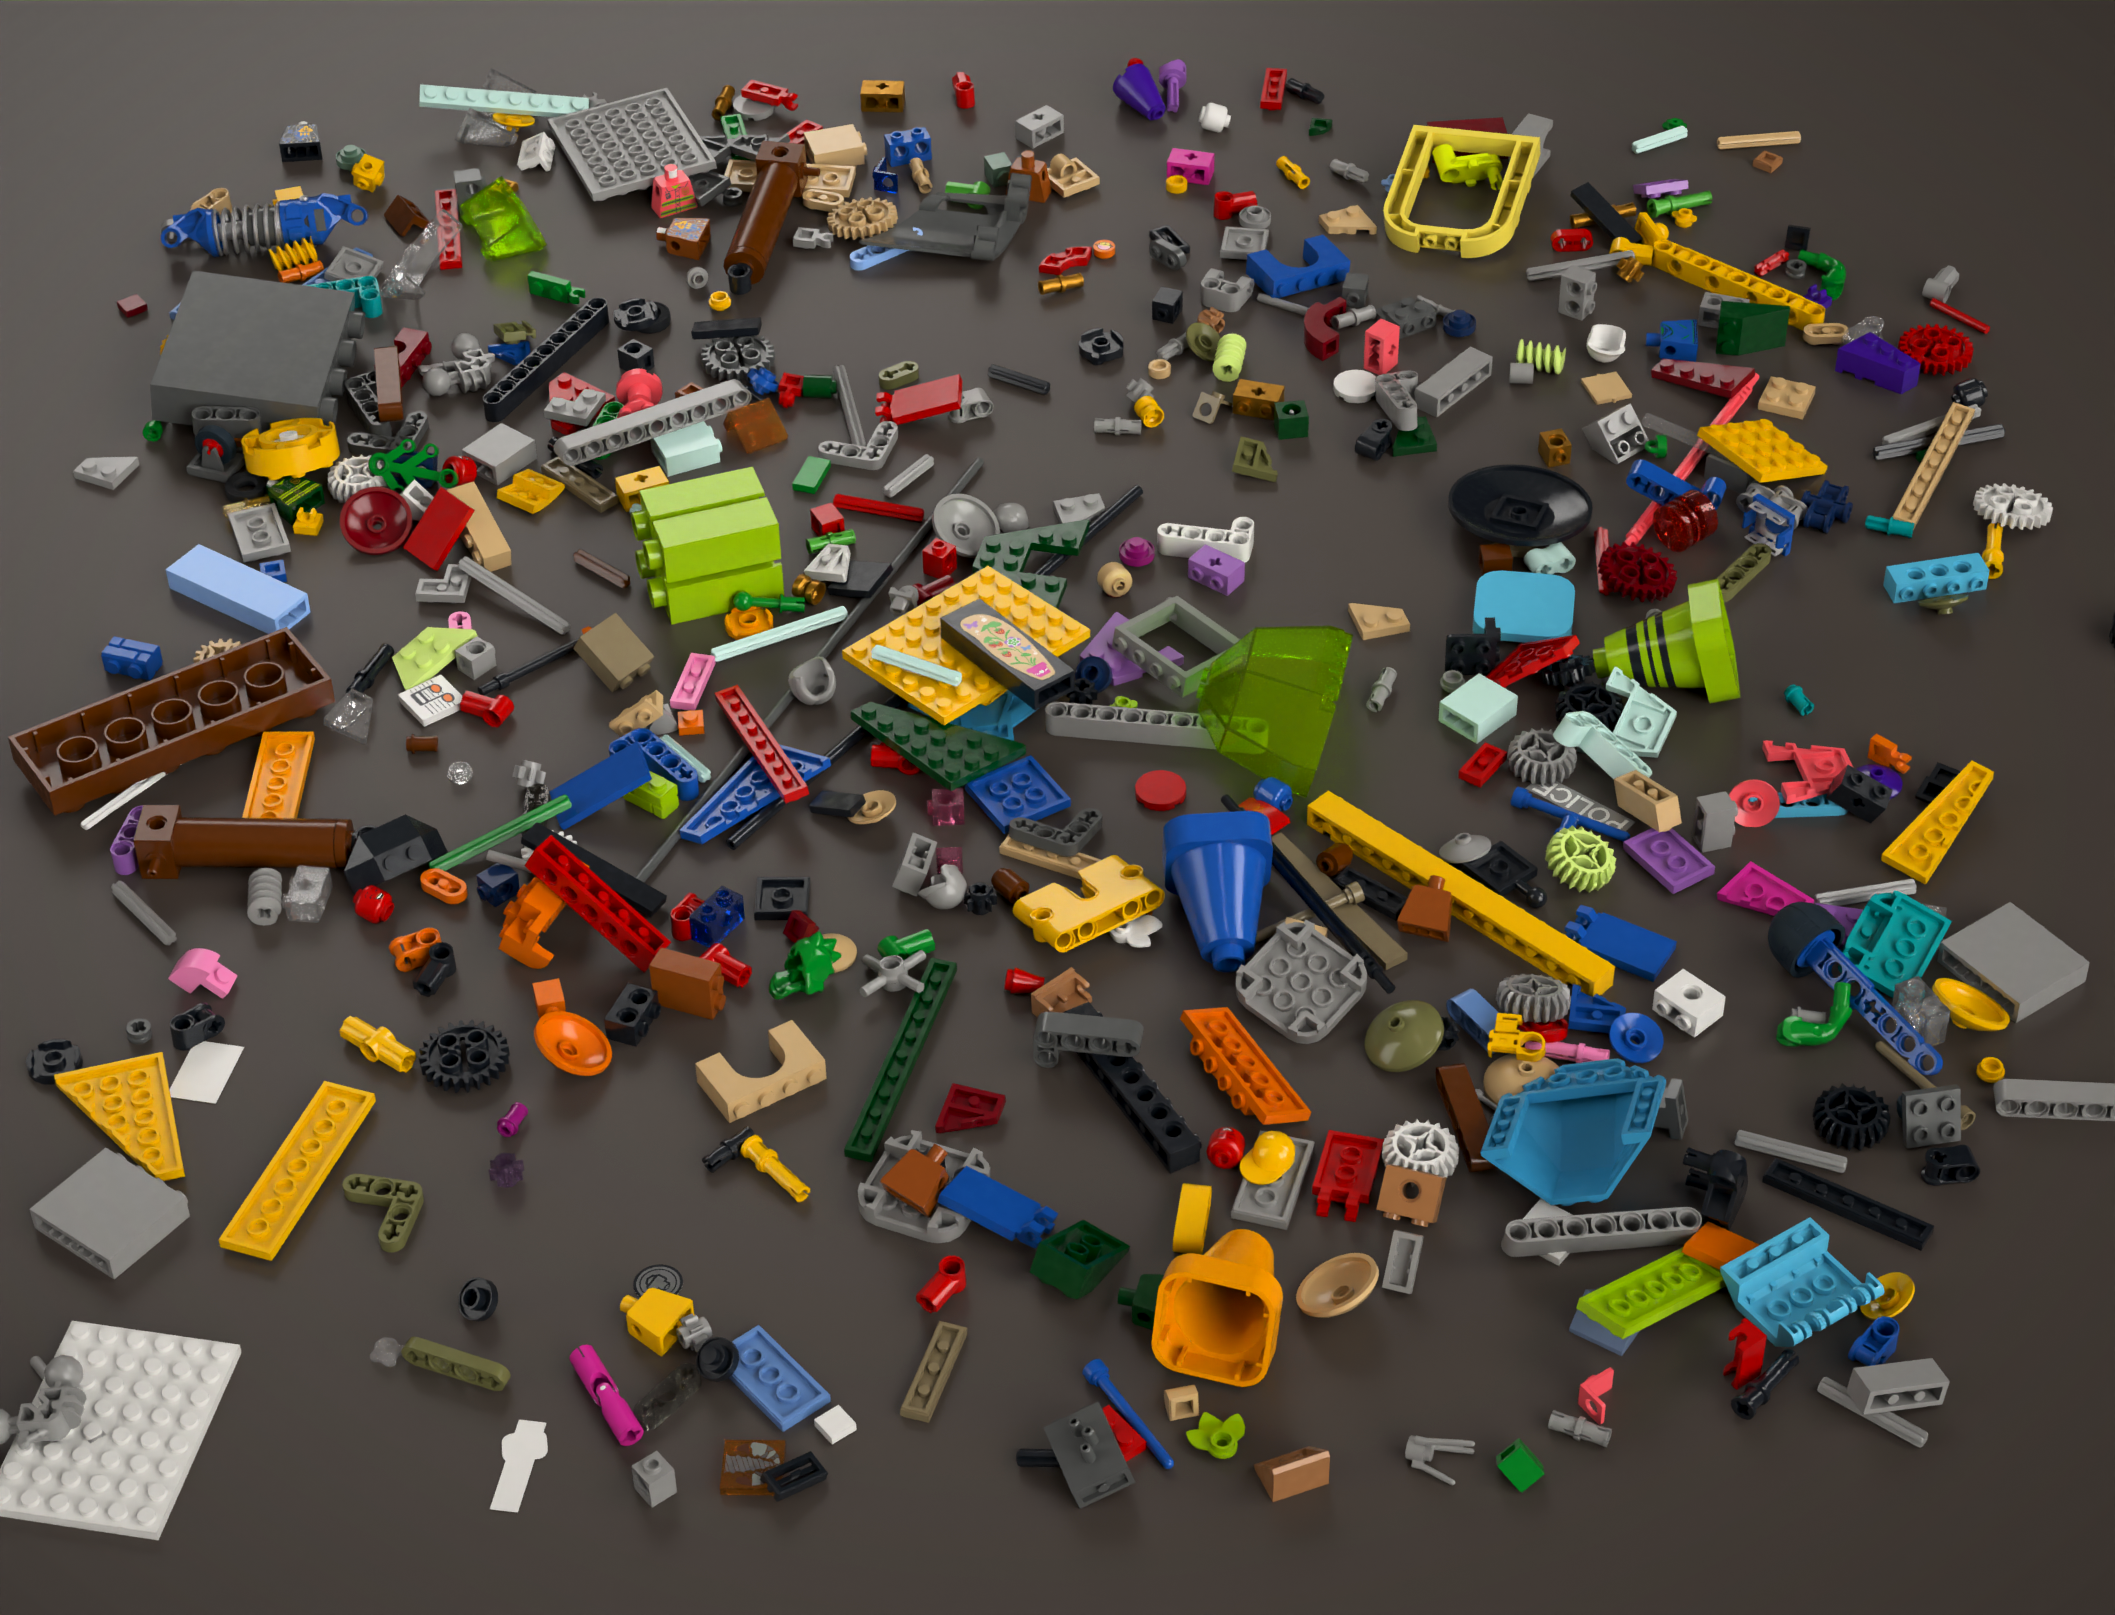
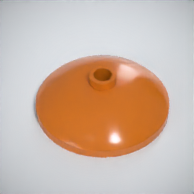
M565 1011L549 1012L544 1014L535 1025L534 1038L540 1052L551 1064L564 1072L578 1076L597 1075L603 1072L611 1062L612 1049L607 1037L596 1025L577 1014Z

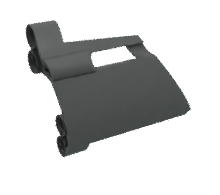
M1010 173L1007 195L942 192L931 194L924 198L919 206V210L888 231L870 238L861 239L859 243L870 246L994 261L1007 248L1020 224H1023L1026 219L1032 175ZM942 201L985 205L988 214L940 210L938 207ZM913 227L921 229L923 235H917L919 231H913Z

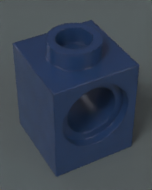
M496 863L476 875L478 895L482 900H487L494 907L514 897L520 890L518 873L510 866Z

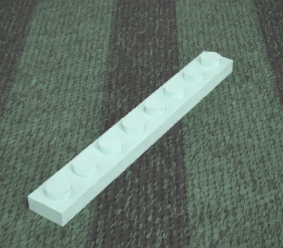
M420 84L419 107L558 117L588 109L589 98Z

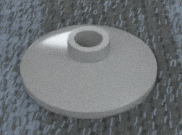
M1460 833L1440 848L1439 855L1443 861L1449 863L1470 862L1487 854L1491 849V841L1482 835Z

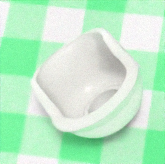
M1593 325L1587 338L1589 355L1602 363L1616 360L1625 351L1626 332L1622 328L1613 325Z

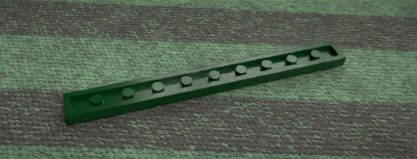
M936 958L930 959L920 981L924 983V989L921 993L915 992L844 1148L845 1157L872 1162L957 972L956 962Z

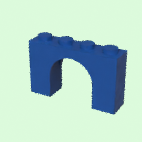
M1324 235L1304 239L1303 259L1310 266L1300 268L1286 266L1265 249L1247 254L1246 274L1254 279V282L1267 295L1272 298H1281L1345 281L1346 274L1350 271V260Z

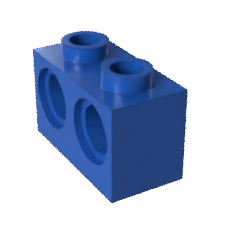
M915 127L906 131H894L884 135L885 157L891 167L909 164L913 158H920L922 161L932 160L931 137L925 127Z

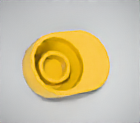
M1280 1131L1262 1133L1254 1143L1253 1148L1240 1162V1173L1243 1178L1258 1185H1266L1277 1181L1294 1163L1295 1145L1288 1135Z

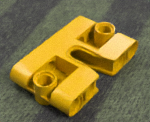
M1112 855L1078 871L1083 886L1080 889L1085 898H1080L1066 887L1051 883L1017 900L1013 907V914L1026 926L1033 929L1036 941L1047 942L1057 951L1067 952L1158 908L1163 903L1165 894L1161 888L1144 876L1141 866L1129 865L1119 856Z

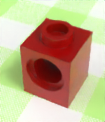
M832 502L810 509L811 528L818 537L825 535L827 532L838 533L845 531L844 517Z
M935 538L922 550L924 574L940 579L951 575L957 569L955 545Z

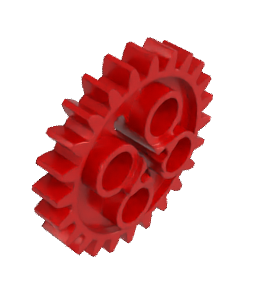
M1926 324V328L1917 325V330L1910 328L1909 332L1904 331L1898 343L1900 351L1921 363L1920 369L1924 370L1923 374L1930 371L1933 376L1937 372H1940L1943 376H1945L1947 371L1952 375L1955 370L1961 372L1962 367L1967 368L1968 363H1971L1974 348H1972L1973 343L1969 342V337H1963V332L1956 333V328L1948 330L1947 325L1939 328L1938 324H1935L1934 327Z

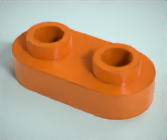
M432 868L424 871L420 876L422 890L445 903L459 904L468 896L466 883L444 870Z

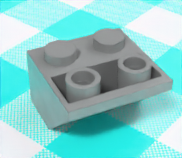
M1631 403L1610 412L1582 428L1592 450L1614 464H1619L1645 449V443L1649 441Z

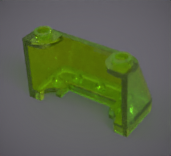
M502 176L460 205L464 213L461 217L468 226L472 224L482 240L480 251L487 260L491 258L493 261L522 255L541 250L548 245L528 209Z

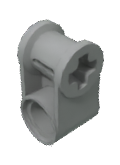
M974 388L962 392L961 409L950 411L948 418L953 423H963L968 420L988 416L993 411L994 406L982 388Z

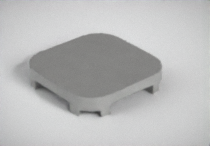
M1305 920L1304 923L1293 922L1286 924L1285 921L1276 927V934L1245 966L1241 964L1236 972V994L1239 1002L1283 1036L1302 1044L1318 1042L1324 1038L1361 999L1367 986V971L1364 966V960L1358 954L1352 956L1315 930V924L1308 920Z
M911 1130V1135L901 1136L897 1139L890 1137L884 1143L885 1151L867 1181L865 1183L860 1182L858 1203L860 1214L867 1222L875 1226L926 1242H950L960 1237L971 1222L969 1218L938 1202L928 1218L887 1193L880 1182L882 1177L909 1150H916L917 1148L920 1152H924L927 1148L931 1149L933 1144H936L923 1140L921 1131ZM937 1144L948 1153L945 1157L946 1172L949 1176L946 1186L966 1166L991 1178V1167L983 1158L982 1151L973 1147L969 1154Z

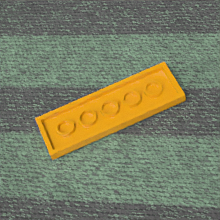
M263 732L242 818H297L315 741L314 732Z

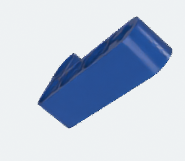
M1643 459L1633 462L1626 479L1627 485L1634 491L1699 524H1705L1710 521L1720 506L1727 488L1726 483L1721 478L1711 477L1699 489Z
M638 728L610 743L609 754L612 756L637 741L642 747L649 771L675 783L679 799L691 801L698 797L699 784L696 769L650 730Z

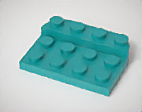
M1894 890L1893 893H1881L1878 895L1875 893L1863 909L1840 951L1875 985L1874 988L1906 1005L1952 921L1899 891ZM1838 964V970L1842 973V966Z

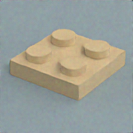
M1771 376L1759 400L1758 409L1803 420L1815 395L1816 386Z

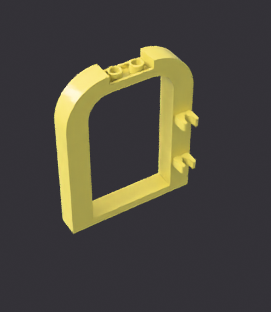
M1413 125L1384 204V224L1387 237L1399 248L1418 253L1420 247L1459 251L1461 252V258H1476L1500 250L1511 240L1516 227H1518L1520 214L1527 193L1530 191L1531 181L1541 154L1540 137ZM1449 144L1453 147L1454 151L1488 153L1511 157L1492 215L1483 226L1475 229H1455L1420 225L1408 220L1433 149L1437 146Z

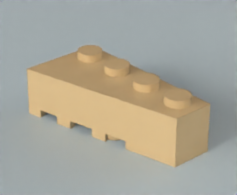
M475 482L448 489L447 491L475 510L460 534V538L473 556V560L490 572L510 566L511 549Z

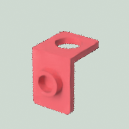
M1611 1367L1597 1375H1591L1584 1383L1580 1384L1578 1405L1598 1425L1604 1423L1606 1405L1598 1396L1612 1388L1614 1370ZM1590 1401H1593V1403L1595 1404L1597 1412H1595L1592 1409Z

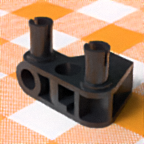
M1688 1147L1686 1150L1688 1154L1684 1155L1683 1165L1707 1172L1704 1173L1690 1168V1175H1687L1685 1183L1687 1186L1707 1191L1700 1213L1702 1217L1701 1223L1711 1222L1730 1231L1748 1187L1746 1159L1730 1150L1722 1149L1710 1155Z

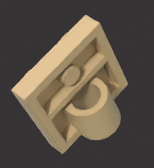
M1064 154L1054 156L1050 167L1047 168L1051 187L1063 198L1100 184V177L1079 159H1069Z

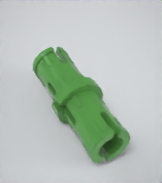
M853 529L838 533L827 532L823 536L806 539L807 551L809 554L822 551L827 544H855V533Z

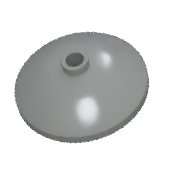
M951 494L941 499L934 508L932 525L938 539L955 545L956 554L960 556L976 558L984 536L1000 534L999 523L992 510L973 496Z

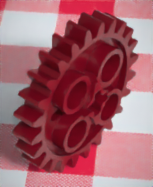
M1622 542L1621 546L1614 543L1613 548L1608 546L1606 551H1603L1598 567H1600L1598 573L1602 574L1601 580L1607 581L1606 586H1614L1613 592L1621 591L1622 597L1630 595L1632 601L1636 597L1642 603L1645 598L1653 603L1654 598L1661 601L1662 597L1667 598L1669 593H1672L1677 581V571L1673 570L1674 564L1668 563L1669 558H1661L1662 552L1654 553L1653 547L1647 550L1644 544L1637 547L1634 542H1631L1630 546L1625 542Z

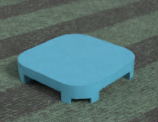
M1503 570L1485 573L1479 578L1476 587L1473 634H1484L1485 618L1495 617L1496 628L1501 629V641L1527 643L1571 636L1575 600L1574 585L1566 578L1553 574Z

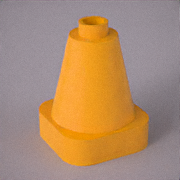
M1247 1229L1232 1230L1222 1236L1203 1255L1195 1253L1182 1254L1170 1262L1158 1288L1151 1343L1155 1357L1163 1366L1175 1372L1239 1387L1255 1385L1265 1377L1276 1350L1283 1292L1279 1282L1274 1277V1253L1272 1247L1263 1236Z

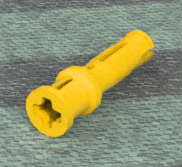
M1990 523L1987 527L1986 549L1982 553V559L1990 570L1989 579L1998 578L2003 572L2002 562L2004 554L2001 551L2003 527L2000 523H1997V528H1994L1995 523Z
M758 1135L749 1137L742 1144L740 1153L745 1158H750L755 1163L758 1171L767 1172L797 1202H802L808 1197V1194L805 1192L810 1193V1188L778 1160V1154L773 1149H768Z

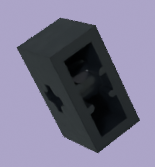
M1847 765L1833 779L1826 799L1872 823L1886 810L1893 790L1852 766Z

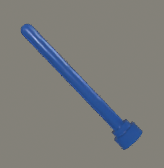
M1518 786L1512 795L1511 806L1522 809L1524 807L1527 809L1531 807L1561 819L1565 813H1574L1578 816V825L1592 829L1623 842L1630 839V834L1626 831L1534 798L1529 793V790Z
M1101 1359L1090 1361L1082 1371L1083 1376L1091 1385L1100 1386L1130 1426L1146 1441V1446L1165 1469H1171L1174 1465L1173 1459L1109 1380L1108 1367Z

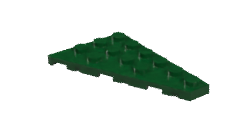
M868 702L851 710V720L950 791L1026 754V745L1023 743L950 723L943 725L935 719L874 702Z

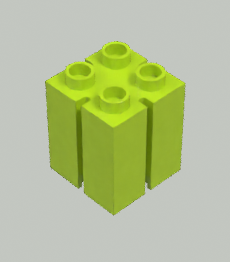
M753 467L639 490L642 510L631 512V522L636 540L645 541L642 543L643 549L635 551L636 565L641 579L652 577V579L647 580V590L653 608L664 606L671 625L731 612L735 608L733 603L734 596L742 591L748 592L752 597L779 599L780 594L784 596L781 562L774 563L773 561L781 559L779 523L767 497L759 499V497L765 496V493Z

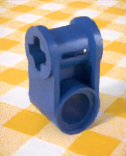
M1886 1316L1875 1319L1863 1335L1859 1336L1853 1343L1848 1359L1852 1361L1858 1360L1866 1366L1885 1364L1897 1348L1899 1336L1898 1322Z

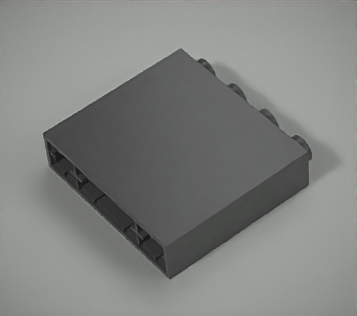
M193 270L150 383L152 420L193 426L192 411L195 408L201 406L257 408L260 411L261 433L270 430V423L296 418H321L323 425H329L330 421L335 425L338 399L333 398V395L344 396L347 369H342V367L352 368L354 366L356 340L351 339H362L365 329V312L355 311V292Z

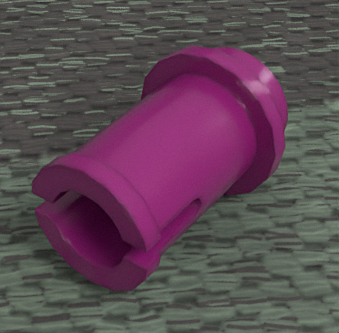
M515 1102L505 1117H501L498 1120L497 1130L502 1136L511 1137L518 1132L519 1124L528 1114L526 1106Z

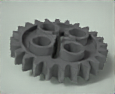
M757 335L712 338V343H706V348H702L701 361L703 369H706L707 374L711 373L712 378L719 376V381L727 378L728 380L738 379L740 381L744 379L749 382L747 375L751 368L759 370L763 367L770 371V366H774V346L770 345V340H765L764 336L758 338Z

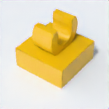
M300 507L296 515L297 519L293 525L294 534L317 536L324 522L323 514L317 513L315 508H312L310 513L304 512L303 507Z

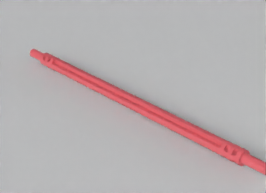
M1757 373L1732 399H1729L1710 426L1713 424L1723 425L1730 422L1752 393L1753 386L1759 380ZM1700 438L1673 475L1685 481L1711 446ZM1652 501L1626 534L1624 542L1628 546L1631 545V542H1634L1635 545L1638 544L1665 506Z

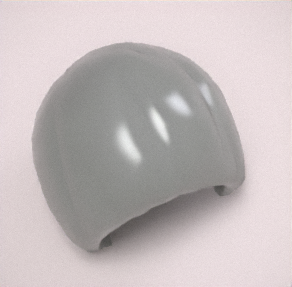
M818 656L798 665L791 671L788 677V683L794 696L807 705H819L831 699L836 689L834 671L824 657Z

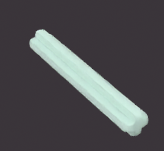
M875 645L872 648V658L955 687L962 681V674L958 671L881 645Z

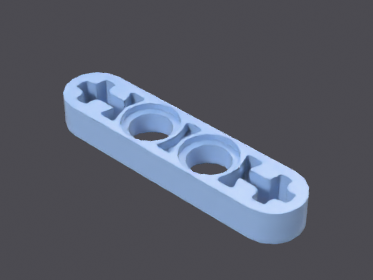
M913 227V231H919L917 235H923L921 229ZM867 245L850 254V267L854 270H865L909 250Z

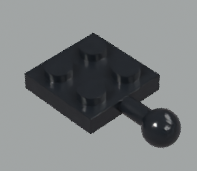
M1499 841L1491 846L1490 851L1481 858L1463 863L1462 871L1498 895L1505 896L1514 889H1517L1526 896L1528 905L1533 908H1541L1547 902L1545 890L1540 887L1532 888L1526 883L1537 876L1538 868L1503 841Z

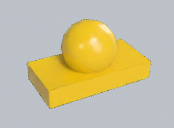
M1646 212L1639 213L1634 229L1643 238L1642 243L1644 245L1653 246L1657 240H1667L1669 236L1667 226L1663 223H1654Z

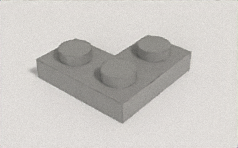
M584 389L575 402L553 397L544 409V417L587 427L606 401L605 393Z
M448 564L444 579H419L415 593L416 601L465 603L472 577L459 569V564Z

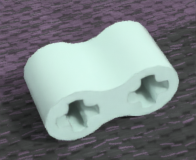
M1559 542L1550 544L1543 549L1534 548L1530 550L1524 557V563L1532 573L1554 574L1570 571L1574 567L1576 559L1563 543Z

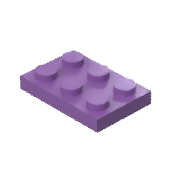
M1651 828L1623 843V850L1672 894L1713 875L1715 872V866L1674 829L1658 832Z

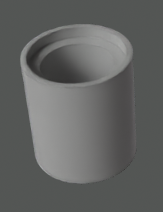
M1510 363L1509 383L1533 384L1534 364Z

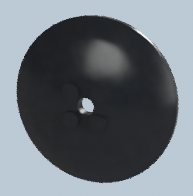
M1495 465L1477 469L1458 479L1451 487L1448 497V507L1452 517L1467 531L1493 542L1514 546H1544L1571 539L1588 526L1593 509L1588 493L1578 483L1560 473L1528 465Z

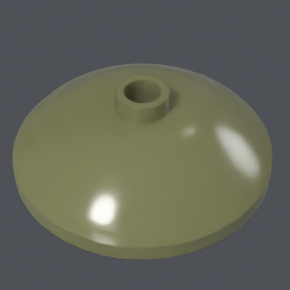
M1406 1000L1393 1004L1378 1014L1370 1024L1365 1036L1366 1054L1376 1067L1384 1071L1403 1072L1416 1068L1427 1061L1438 1049L1444 1034L1443 1020L1438 1011L1424 1001Z

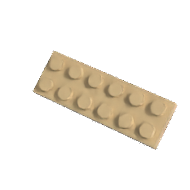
M729 159L724 176L730 178L732 184L728 188L736 187L744 192H751L757 177L756 161ZM807 164V167L819 168L820 176H808L803 193L810 189H818L839 193L843 197L850 196L856 175V166Z

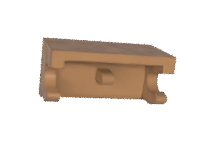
M1069 968L1031 993L1032 1013L1036 1017L1040 1013L1049 1011L1062 1013L1084 1003H1091L1092 996L1084 990L1090 987L1089 983L1077 974L1075 969Z

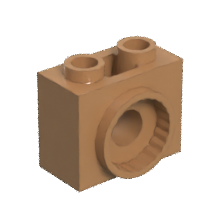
M1386 1164L1376 1210L1384 1211L1383 1217L1400 1220L1401 1216L1412 1218V1224L1428 1227L1429 1222H1437L1447 1177L1398 1165ZM1410 1182L1415 1183L1419 1188V1194L1414 1199L1409 1198L1406 1194V1186Z

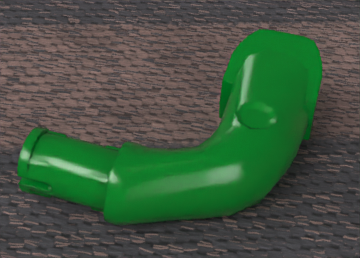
M1801 250L1798 256L1799 260L1804 261L1806 265L1816 267L1817 270L1827 272V275H1822L1820 291L1826 289L1827 295L1832 297V301L1839 298L1846 279V269L1842 262L1822 252L1818 254Z
M1845 982L1834 984L1833 1006L1830 1007V1016L1826 1024L1802 1021V1017L1797 1016L1786 1017L1777 1027L1776 1040L1788 1047H1798L1799 1045H1823L1835 1039L1852 1013V1008L1849 1007L1851 984Z

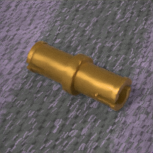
M725 85L722 88L721 94L715 100V107L711 114L715 120L720 121V117L724 116L732 105L731 100L735 95V89L731 85Z
M1081 273L1068 276L1057 275L1054 279L1038 281V290L1041 295L1057 291L1063 293L1066 289L1083 287L1084 279Z

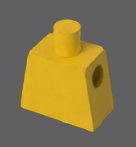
M649 1288L639 1300L626 1295L620 1303V1311L626 1313L627 1328L630 1335L660 1356H663L677 1341L676 1329L682 1326L680 1319L690 1314L694 1315L693 1300L656 1288Z

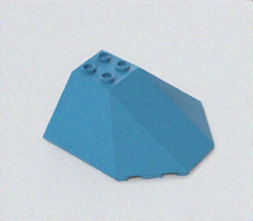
M1616 1058L1562 1065L1554 1069L1555 1074L1544 1080L1540 1076L1523 1085L1524 1091L1514 1096L1511 1093L1501 1096L1482 1146L1481 1156L1550 1205L1561 1204L1562 1206H1570L1576 1202L1589 1201L1597 1203L1609 1198L1651 1137L1666 1086V1079L1660 1075L1655 1077L1649 1076L1648 1070L1636 1065L1627 1067L1625 1061Z

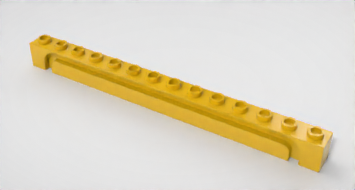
M1328 790L1307 806L1308 826L1321 834L1329 833L1330 839L1335 843L1349 845L1353 854L1412 890L1414 885L1427 886L1432 875L1444 878L1445 885L1443 890L1451 892L1452 895L1451 915L1554 979L1560 980L1561 983L1567 986L1570 983L1572 985L1577 984L1581 986V992L1591 997L1595 994L1602 995L1613 986L1615 966L1609 961L1581 946L1565 934L1550 927L1524 909L1506 900L1503 896L1498 895L1462 871L1444 862L1441 858L1436 857L1400 833L1395 832L1382 822L1364 813L1361 809L1351 805L1343 798Z

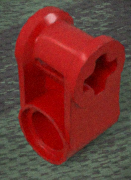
M688 893L670 912L673 938L679 941L692 939L713 918L716 910L715 902L711 900L704 901L697 898L696 894Z

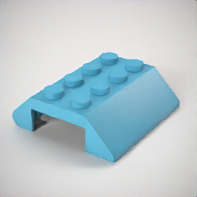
M1811 1217L1720 1267L1721 1275L1736 1309L1766 1334L1767 1339L1775 1347H1793L1812 1336V1331H1821L1826 1326H1830L1849 1315V1313L1856 1311L1857 1306L1866 1305L1884 1295L1883 1285L1870 1272L1866 1275L1865 1283H1861L1827 1251L1830 1235Z

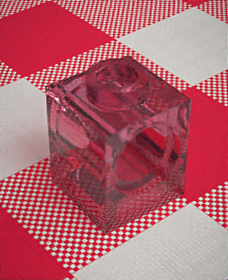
M957 788L953 791L948 789H932V800H927L928 816L933 815V825H965L963 788Z

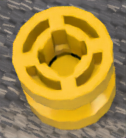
M1143 396L1135 403L1134 411L1141 418L1145 426L1150 428L1156 427L1163 421L1164 412L1153 397Z

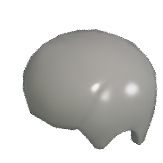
M1007 502L1000 504L993 511L1003 533L1026 530L1029 527L1027 512L1020 504Z

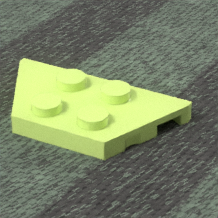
M427 627L392 657L405 691L435 676L456 657L455 650L478 636L476 631L473 629Z

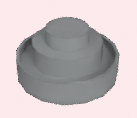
M1261 206L1246 207L1239 214L1240 225L1244 228L1265 229L1271 224V212Z

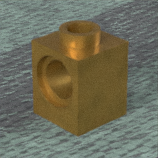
M1562 428L1540 432L1538 452L1547 467L1570 464L1572 444Z

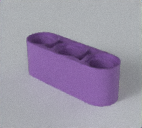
M143 806L134 807L129 812L111 845L110 852L114 869L120 875L132 874L139 867L133 840Z

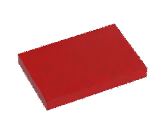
M440 487L403 548L432 569L438 571L475 510L446 489Z

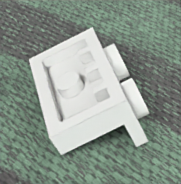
M542 132L522 141L517 163L521 171L527 168H534L539 163L546 172L550 171L555 151L553 140L548 138L545 132Z

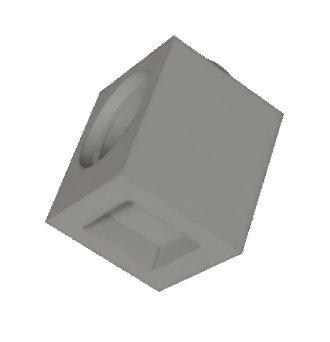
M478 636L455 650L458 670L473 680L497 666L494 646Z
M658 1451L632 1465L634 1488L652 1508L677 1493L674 1468Z

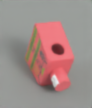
M674 164L666 165L664 167L665 174L653 179L651 208L659 218L698 207L691 181L682 170H677V166Z

